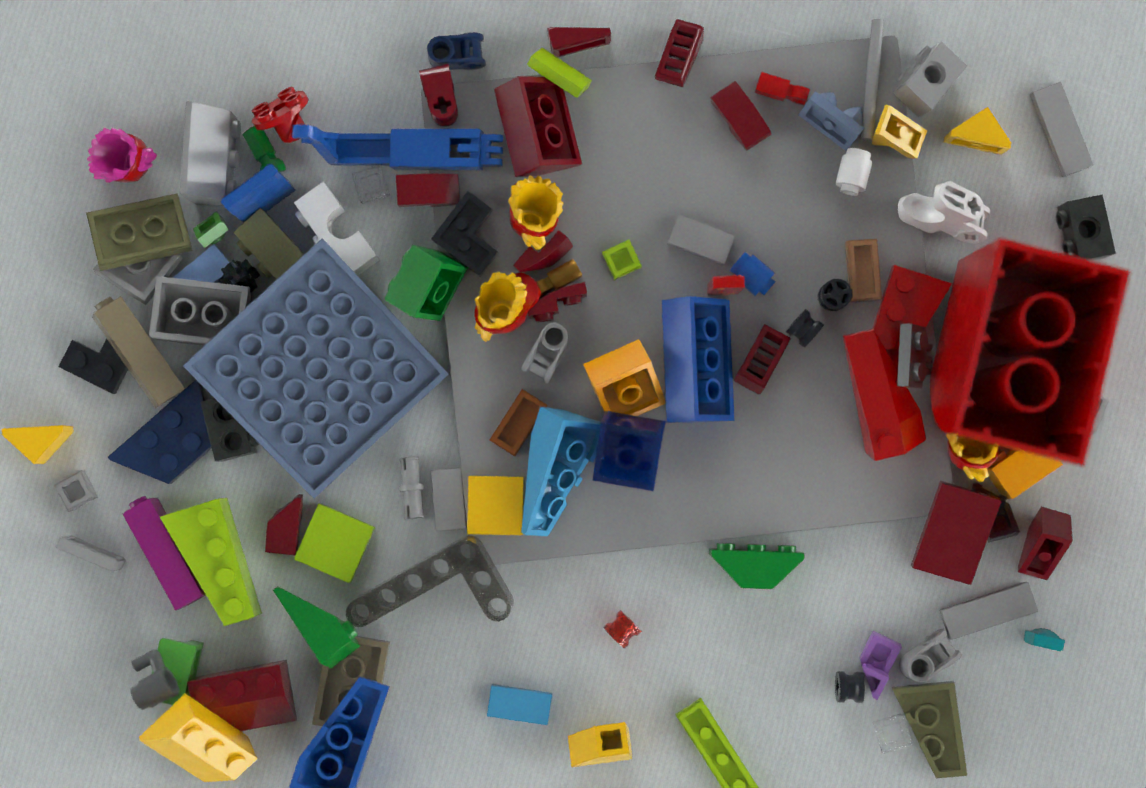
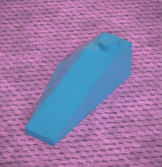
M540 406L530 440L521 533L532 536H548L567 506L565 500L574 485L578 487L583 480L580 474L588 461L593 463L597 457L608 425L563 409Z

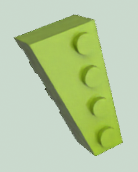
M218 498L160 516V519L224 626L262 614L228 498Z

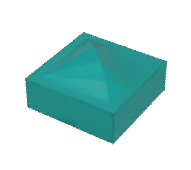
M1037 628L1031 631L1025 630V643L1055 651H1063L1065 640L1061 639L1053 631L1045 628Z

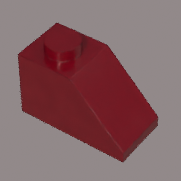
M1041 506L1028 528L1018 565L1019 573L1043 580L1049 579L1073 542L1070 514Z

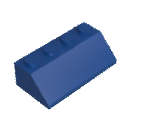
M694 296L662 300L667 423L735 421L730 300Z

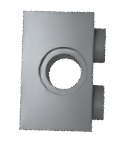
M939 42L932 48L928 45L923 48L915 57L918 63L914 68H907L897 79L900 85L893 94L918 117L935 107L967 67L943 42ZM925 73L929 75L931 82L926 79Z

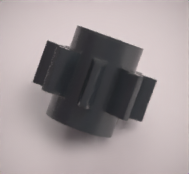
M233 259L225 268L221 269L225 278L219 280L221 284L250 287V293L258 287L255 279L260 274L247 259L243 262Z

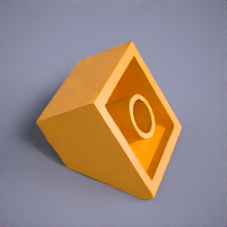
M639 339L583 364L611 428L666 404L652 362Z

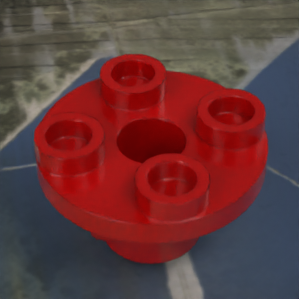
M291 86L279 92L277 95L279 98L269 104L263 102L252 109L254 115L252 123L257 130H266L274 127L284 143H292L299 140L292 138L293 125H305L299 112L309 101L304 91H295L294 87Z

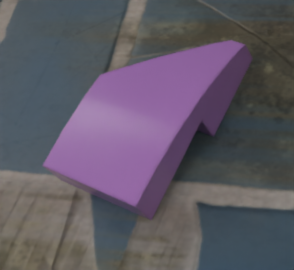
M872 631L862 651L860 661L871 694L874 699L878 700L889 680L888 673L902 646L901 643Z

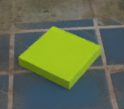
M318 503L294 560L350 584L375 530V526Z

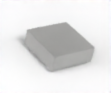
M79 471L54 485L68 512L98 498L85 471Z

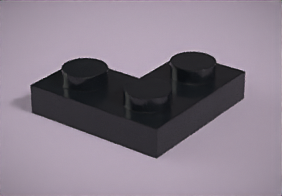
M467 191L431 238L434 243L479 277H481L498 254L496 249L476 235V232L492 213V208Z
M107 338L100 352L72 340L58 366L112 394L117 393L128 371V368Z

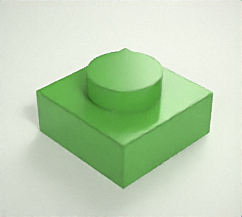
M217 211L193 228L197 240L204 248L221 241L229 230L225 220Z

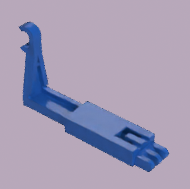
M293 125L292 138H302L301 143L311 144L326 162L332 166H389L394 170H483V167L503 166V159L491 158V155L503 154V147L491 146V143L503 142L504 135L484 134L481 129H391V133L323 132L311 125ZM450 145H458L457 152L459 153L470 152V158H450Z

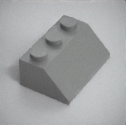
M186 101L180 194L196 205L223 206L220 202L222 201L221 199L237 188V182L233 180L234 168H238L239 153L238 150H235L236 138L239 139L241 135V123L230 110Z
M157 276L149 337L161 341L205 345L251 303L250 287Z

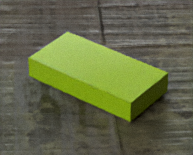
M544 48L531 55L527 63L528 67L577 98L588 89L592 82L591 79Z

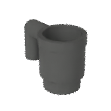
M151 650L132 661L135 671L139 672L151 665L154 672L140 680L138 685L131 688L132 698L141 710L148 707L153 708L179 694L178 683L172 672L165 667L158 650Z

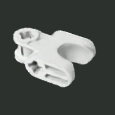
M951 181L936 185L934 197L912 193L901 197L899 200V218L907 224L927 233L943 231L952 235L953 238L967 243H981L987 240L988 233L984 230V220L989 218L990 209L983 205L979 195Z

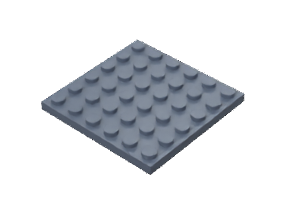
M323 238L183 364V367L313 498L317 497L449 375Z

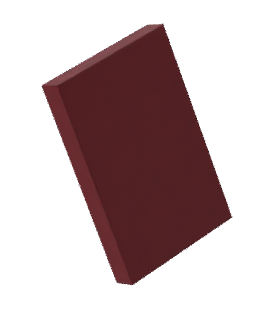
M940 480L911 563L912 568L971 585L1000 507L1001 499Z

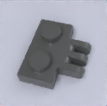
M901 324L897 386L923 389V381L926 375H931V369L926 368V363H932V357L927 356V352L933 350V345L928 344L926 327L914 324Z

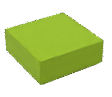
M630 239L602 251L614 281L642 268Z

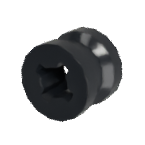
M832 279L826 282L818 292L820 305L828 311L842 309L849 304L852 298L850 285L842 279Z
M805 309L788 327L786 333L790 336H796L799 339V344L802 347H806L823 328L824 324L821 321L812 319L810 312Z
M837 671L835 676L836 701L844 703L846 700H854L856 703H863L865 696L863 672L847 675L843 671Z

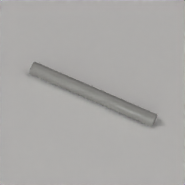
M873 19L871 24L862 122L864 129L861 132V140L872 141L874 134L884 20Z

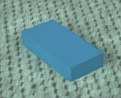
M492 684L487 716L548 725L552 693Z

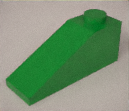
M278 586L273 589L320 664L331 669L360 647L355 638L359 634L349 620L344 622Z

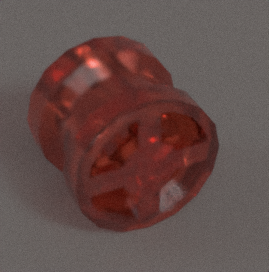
M622 610L616 614V619L612 623H607L603 627L624 649L629 646V640L633 636H638L642 632Z

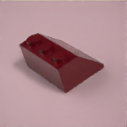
M517 76L494 89L515 177L540 176L582 165L565 92L562 88L545 77Z
M287 660L197 676L188 681L191 698L240 731L297 721Z

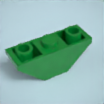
M717 543V549L709 548V555L739 587L750 589H773L804 560L805 554L796 551V546L778 545V551L766 550V545L747 544V550L735 549V544Z

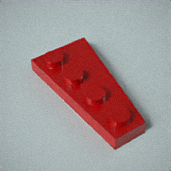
M893 265L872 329L875 330L898 370L901 324H914L926 327L953 283Z

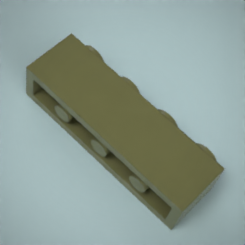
M261 208L233 232L240 239L236 243L238 247L248 257L253 253L260 261L256 266L268 279L274 276L277 280L304 255L298 246Z

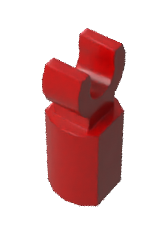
M761 72L755 89L756 94L779 101L788 99L799 105H805L810 89L807 87L792 85L790 80Z

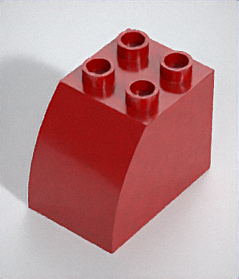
M998 238L958 260L930 375L931 405L938 427L946 433L1072 465L1085 466L1131 271L1003 238Z

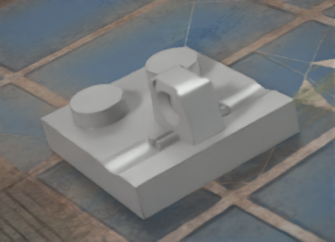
M176 254L100 271L97 263L93 270L96 275L146 305L154 295L157 276L169 277L182 261L181 254Z

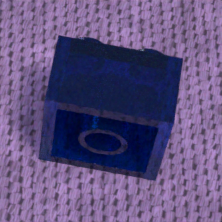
M605 411L600 426L592 481L654 491L666 421Z

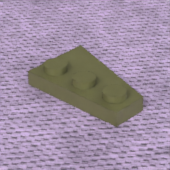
M954 681L892 687L936 779L968 776Z

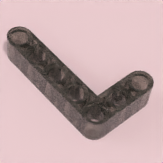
M467 535L357 596L347 606L346 618L355 627L366 626L459 573L463 575L484 614L492 621L499 622L506 619L514 605V599L479 538ZM469 544L473 546L476 552L475 557H464L461 553V545ZM437 559L446 561L449 571L446 573L438 572L435 569L434 561ZM479 571L487 572L491 577V583L487 585L480 584L476 579V573ZM410 574L418 575L422 580V587L415 588L411 586L408 576ZM389 589L393 591L395 602L385 601L382 596V590ZM495 598L502 599L506 603V609L504 611L494 610L491 600ZM356 604L365 605L368 608L369 616H360L356 611Z

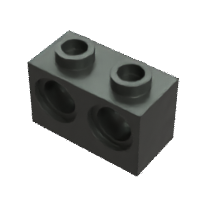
M215 398L201 402L215 462H223L257 453L256 446L259 443L234 417L228 421L224 419L222 415L224 407ZM235 433H238L242 438V445L237 450L232 449L229 443L231 436Z

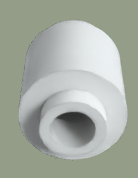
M857 148L847 149L846 155L842 156L835 183L836 186L841 188V193L857 196L859 192L866 190L872 161L870 160L871 153Z

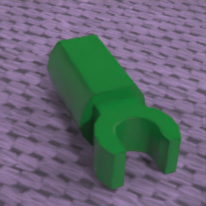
M253 126L242 134L256 161L260 162V170L269 164H273L280 172L286 170L284 162L276 157V151L264 130H257Z

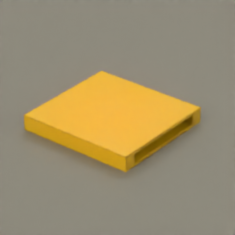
M468 476L467 534L523 535L521 530L524 477Z

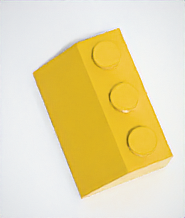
M184 694L139 736L140 742L203 782L236 780L258 759L246 734L187 694Z

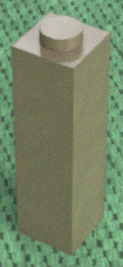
M121 296L114 301L111 297H108L95 306L97 311L92 316L93 320L155 409L185 389Z

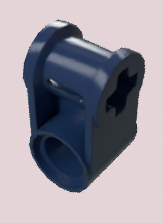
M469 32L460 35L436 36L432 38L427 45L428 59L431 66L436 67L449 64L450 70H474L485 67L486 60L482 59L481 48L484 36L481 33ZM470 47L473 49L472 56L470 55ZM439 48H445L449 51L448 56L443 59L436 58L433 53Z

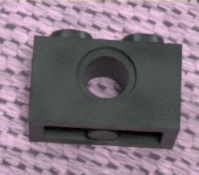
M1103 194L1067 201L1057 207L1056 222L1059 229L1063 231L1065 241L1062 243V249L1064 254L1091 261L1116 254ZM1079 224H1083L1088 229L1087 238L1080 235L1078 231Z

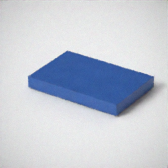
M269 164L222 198L220 202L227 211L244 223L260 208L267 212L296 190L273 164Z

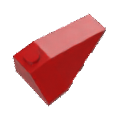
M874 329L843 335L865 452L874 461L908 453L926 440L920 408L908 388L897 386L898 370Z

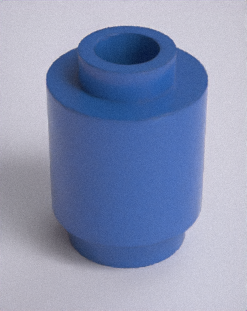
M744 252L730 269L734 275L744 276L745 288L754 296L759 292L765 295L776 282L772 279L775 272L754 254L750 256Z

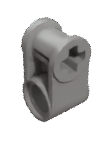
M558 323L546 325L542 329L535 345L529 351L521 370L524 372L529 370L544 378V382L548 384L568 344L569 337L565 327ZM552 329H558L563 333V341L557 346L549 345L546 341V335ZM534 361H538L546 365L547 368L545 369L535 364Z
M943 628L931 633L919 645L904 654L899 662V668L905 677L916 682H926L943 669L957 662L962 654L959 650H955L945 637L947 633ZM920 659L922 670L914 675L911 671V665L915 660Z

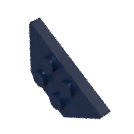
M197 380L193 381L111 453L108 459L167 484H172L212 449L201 402L204 401L203 386Z

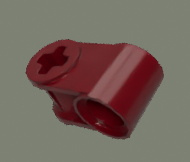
M449 64L419 70L424 95L427 98L433 121L442 127L453 125L458 118V108ZM442 105L447 107V113L441 114L440 106Z

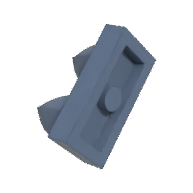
M815 91L798 114L845 151H847L864 129L862 127V108L853 107L841 111L837 108L834 92L818 94Z

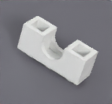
M324 181L294 202L299 210L295 213L298 220L305 228L310 225L316 235L312 237L315 244L323 238L357 276L380 260L359 231L345 239L334 237L332 233L333 222L345 210Z

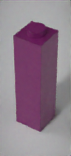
M142 496L129 504L131 509L122 514L175 611L206 596L160 519V516L167 514L159 499H147L146 496Z

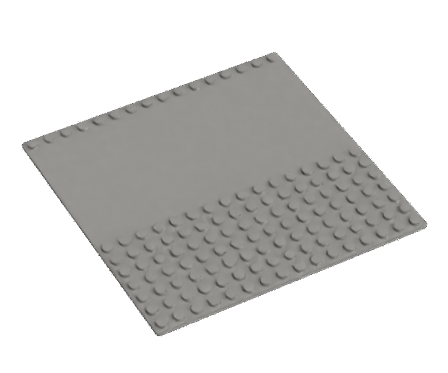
M895 36L882 37L874 134L885 105H890L907 116L906 105L893 94L900 85L897 79L902 74L898 39ZM870 38L696 57L683 88L655 80V74L660 61L577 70L592 80L588 89L578 98L564 90L582 165L540 175L542 179H550L551 184L553 182L556 183L563 193L561 201L564 203L556 228L545 237L546 244L560 230L569 238L573 247L551 267L521 273L529 275L537 282L546 278V273L574 259L582 273V277L567 286L585 282L587 297L581 298L582 303L564 306L563 301L557 302L559 314L553 315L554 320L536 323L535 318L529 319L527 312V317L521 326L507 334H492L490 341L487 342L483 341L481 335L474 328L476 324L474 316L475 298L480 295L481 285L489 281L492 273L501 272L507 276L512 272L519 273L513 265L528 248L522 237L510 225V204L508 202V199L511 197V186L519 180L528 179V177H515L494 92L495 88L515 77L453 84L458 118L453 125L448 127L439 126L433 121L427 98H425L423 89L421 90L425 129H481L484 134L504 135L503 142L491 143V146L503 147V154L491 155V158L503 159V166L483 167V170H429V173L458 174L460 200L469 191L492 208V213L476 232V235L498 251L497 256L481 277L469 268L467 269L444 313L466 520L468 515V476L524 477V510L532 431L516 456L511 455L489 440L522 389L547 404L548 408L563 409L608 425L597 457L593 463L588 461L580 474L583 480L578 487L574 485L565 499L567 506L548 536L468 534L470 557L473 566L479 567L927 517L940 480L953 484L946 432L938 427L932 411L930 375H926L923 381V389L908 388L921 410L926 440L906 454L879 461H874L865 452L843 335L872 329L881 300L849 302L847 306L838 311L825 310L818 301L819 289L826 282L832 279H842L848 283L845 242L849 240L877 239L882 296L893 265L927 275L922 230L903 222L898 214L900 198L917 193L913 158H907L890 146L872 145V141L861 140L860 133L849 148L862 149L871 153L870 160L872 161L866 190L859 192L857 196L841 193V188L836 186L835 183L842 156L846 155L847 151L798 115L805 105L796 104L788 99L779 101L755 93L760 74L764 72L790 80L792 85L809 88L810 92L807 101L815 91L818 94L834 92L838 109L844 111L853 107H861L863 113ZM667 66V68H666V69H668V70H671V71H674V72H678V73H681V71H682V70H679V69H676V68H672V67H669V66ZM541 74L529 75L532 77H544ZM734 81L738 83L749 97L772 135L747 151L731 133L728 123L712 105L710 98ZM446 105L440 106L441 114L447 113ZM450 145V158H470V152L459 153L457 152L458 145ZM456 206L433 207L435 231L440 228ZM678 214L735 235L724 266L667 244ZM630 239L642 268L614 281L602 251ZM437 245V249L439 251L458 261L452 255H450L448 252H446L444 249ZM531 245V247H532L534 250H536L538 253L541 251V250L535 249V248ZM744 252L750 256L754 254L775 272L772 279L776 282L765 295L759 292L754 296L745 287L739 294H707V284L714 276L734 275L730 269ZM552 289L546 294L540 296L539 300L555 290ZM687 296L730 300L735 421L667 423L666 404L611 428L583 364L639 339L652 362L666 400L662 300ZM807 309L811 314V318L815 321H821L824 326L806 347H802L799 344V339L796 336L787 334L786 330ZM931 318L926 326L928 344L933 345V350L927 352V356L932 357V363H926V368H930L931 371L936 355L933 318ZM550 323H558L565 327L569 340L560 358L559 365L547 384L544 382V378L529 370L524 372L521 368L542 329ZM766 324L790 337L791 340L761 394H756L736 383L734 378L760 330ZM558 329L550 330L546 335L547 343L552 346L559 345L563 341V333ZM765 337L762 340L776 349L780 346ZM759 348L757 349V352L761 353L762 355L770 359H773L774 356L762 351ZM753 359L751 360V363H753L754 365L764 369L765 371L767 370L766 366L756 362ZM534 361L535 364L545 369L547 368L546 365L538 361Z

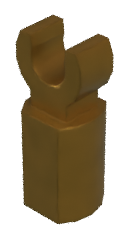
M574 259L546 273V278L537 281L541 290L540 296L552 289L556 291L582 277V273Z

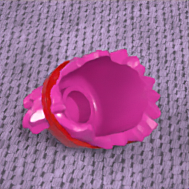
M103 128L102 131L95 135L96 139L91 141L92 147L88 149L90 156L87 160L90 162L88 164L90 167L89 171L94 174V179H105L107 183L112 181L132 183L138 181L147 173L148 169L153 166L151 162L156 159L157 154L153 152L152 148H147V145L140 138L127 134L122 129L111 128L109 130Z

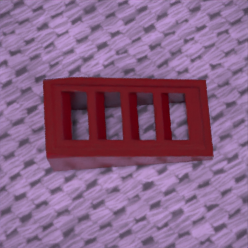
M676 19L657 68L655 80L684 87L703 43V26ZM676 45L683 46V47L690 48V49H689V50L683 49V48H680V47H676ZM671 56L684 59L685 62L671 58ZM667 66H669V67L676 68V69H679V70H682V71H681V73H678V72H674V71L668 70V69H666V68H667Z
M547 28L551 51L556 57L570 55L611 43L610 28Z
M764 324L737 372L734 381L756 394H761L791 338ZM765 337L780 345L779 348L776 349L763 342V338ZM759 348L762 351L774 356L773 359H770L762 355L761 353L757 352V349ZM753 359L756 362L766 366L767 370L765 371L764 369L754 365L753 363H751V360Z

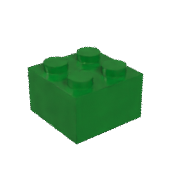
M412 245L403 255L402 265L397 275L390 281L387 289L388 293L384 300L413 318L441 321L468 267L439 250Z

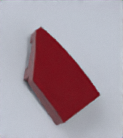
M558 230L539 253L532 247H528L514 263L513 267L519 272L551 267L565 256L573 245L569 238Z
M303 494L295 496L286 506L277 510L267 522L265 552L296 555L299 541V523L302 519Z

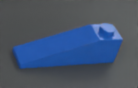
M361 676L300 755L289 788H357L390 686Z

